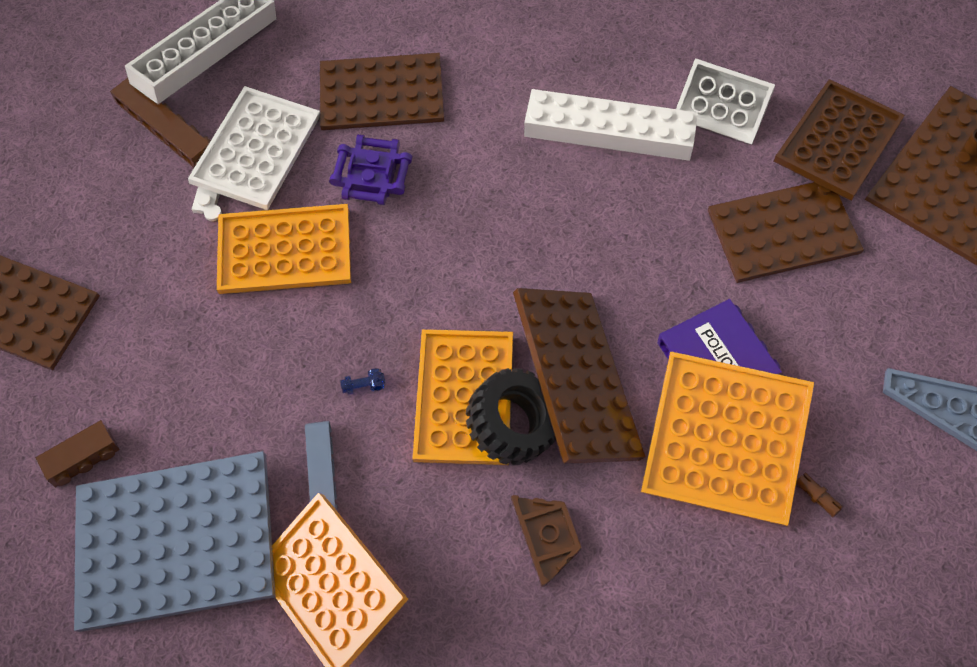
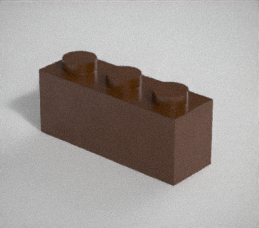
M100 420L35 458L46 480L54 487L68 484L71 478L79 473L90 471L96 463L111 459L115 452L120 449L108 427Z

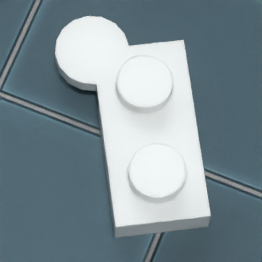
M198 187L192 206L193 213H204L209 221L218 220V215L222 214L220 207L217 205L220 194Z

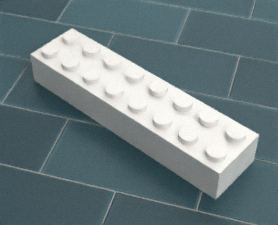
M219 0L126 64L125 69L129 83L155 103H161L275 21L274 1Z
M532 89L524 122V137L690 161L698 112Z

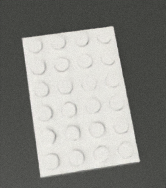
M244 86L188 177L189 184L268 210L319 120L320 111Z

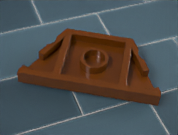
M513 495L511 496L514 510L541 587H545L581 551L579 539L565 502L545 501L540 498L526 499Z

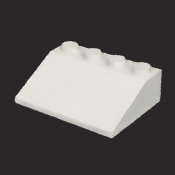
M695 58L676 109L698 112L696 123L698 127L752 145L774 92L775 84Z

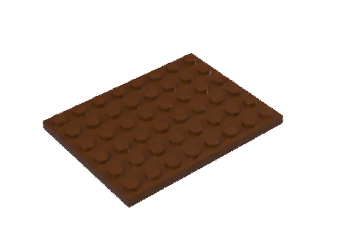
M950 86L866 196L865 200L977 265V156L970 155L964 148L972 131L977 128V100Z

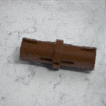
M806 472L796 481V485L812 498L811 501L814 504L820 505L832 518L843 509L844 506L827 492L828 489L817 484Z

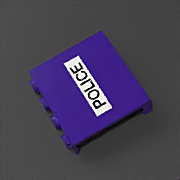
M731 299L659 334L657 343L667 359H669L670 352L778 375L782 373L777 360L772 359L765 343L757 338L753 326L745 321L740 308L734 305Z

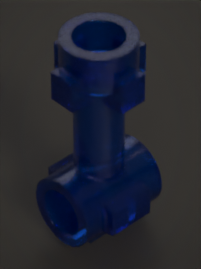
M375 368L368 371V377L351 380V377L347 376L345 379L340 380L343 394L348 393L349 395L354 394L353 389L370 386L372 391H380L384 389L385 378L381 369Z

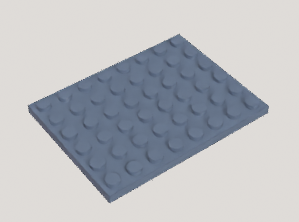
M264 451L76 486L74 631L81 632L275 597L267 460Z

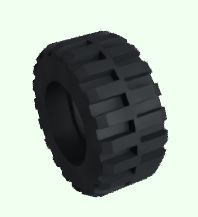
M507 368L499 373L495 372L475 390L469 399L470 405L466 408V415L469 416L466 420L467 428L472 430L469 435L473 441L476 440L478 442V449L481 452L485 450L488 453L487 457L492 460L498 458L500 463L506 465L510 462L512 465H520L523 462L528 463L546 451L556 441L539 379L534 377L535 373L530 371L523 373V369L514 368L512 371ZM499 400L515 402L525 411L529 420L528 434L514 432L504 424L498 411Z

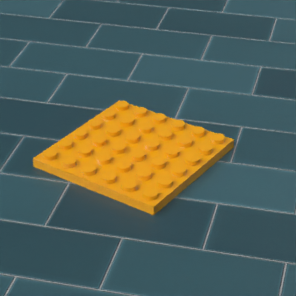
M670 352L641 493L788 526L814 382Z

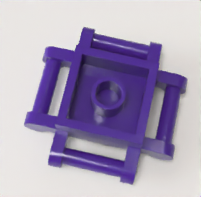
M358 134L355 148L349 147L346 144L339 145L337 150L339 155L329 183L333 186L343 187V200H350L352 198L374 201L380 205H385L389 194H404V182L413 156L407 152L398 154L400 140L392 139V141L366 138L365 135ZM364 146L386 148L391 150L389 153L382 151L367 150L363 148ZM351 157L347 178L342 177L346 158ZM400 164L396 182L392 184L396 166Z

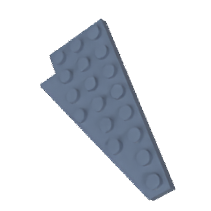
M887 368L884 376V394L977 451V387Z

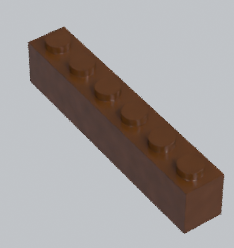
M128 78L110 91L116 104L195 168L211 142L208 137H202L193 125L189 126L186 124L180 114L175 115L166 103L157 104L129 83Z

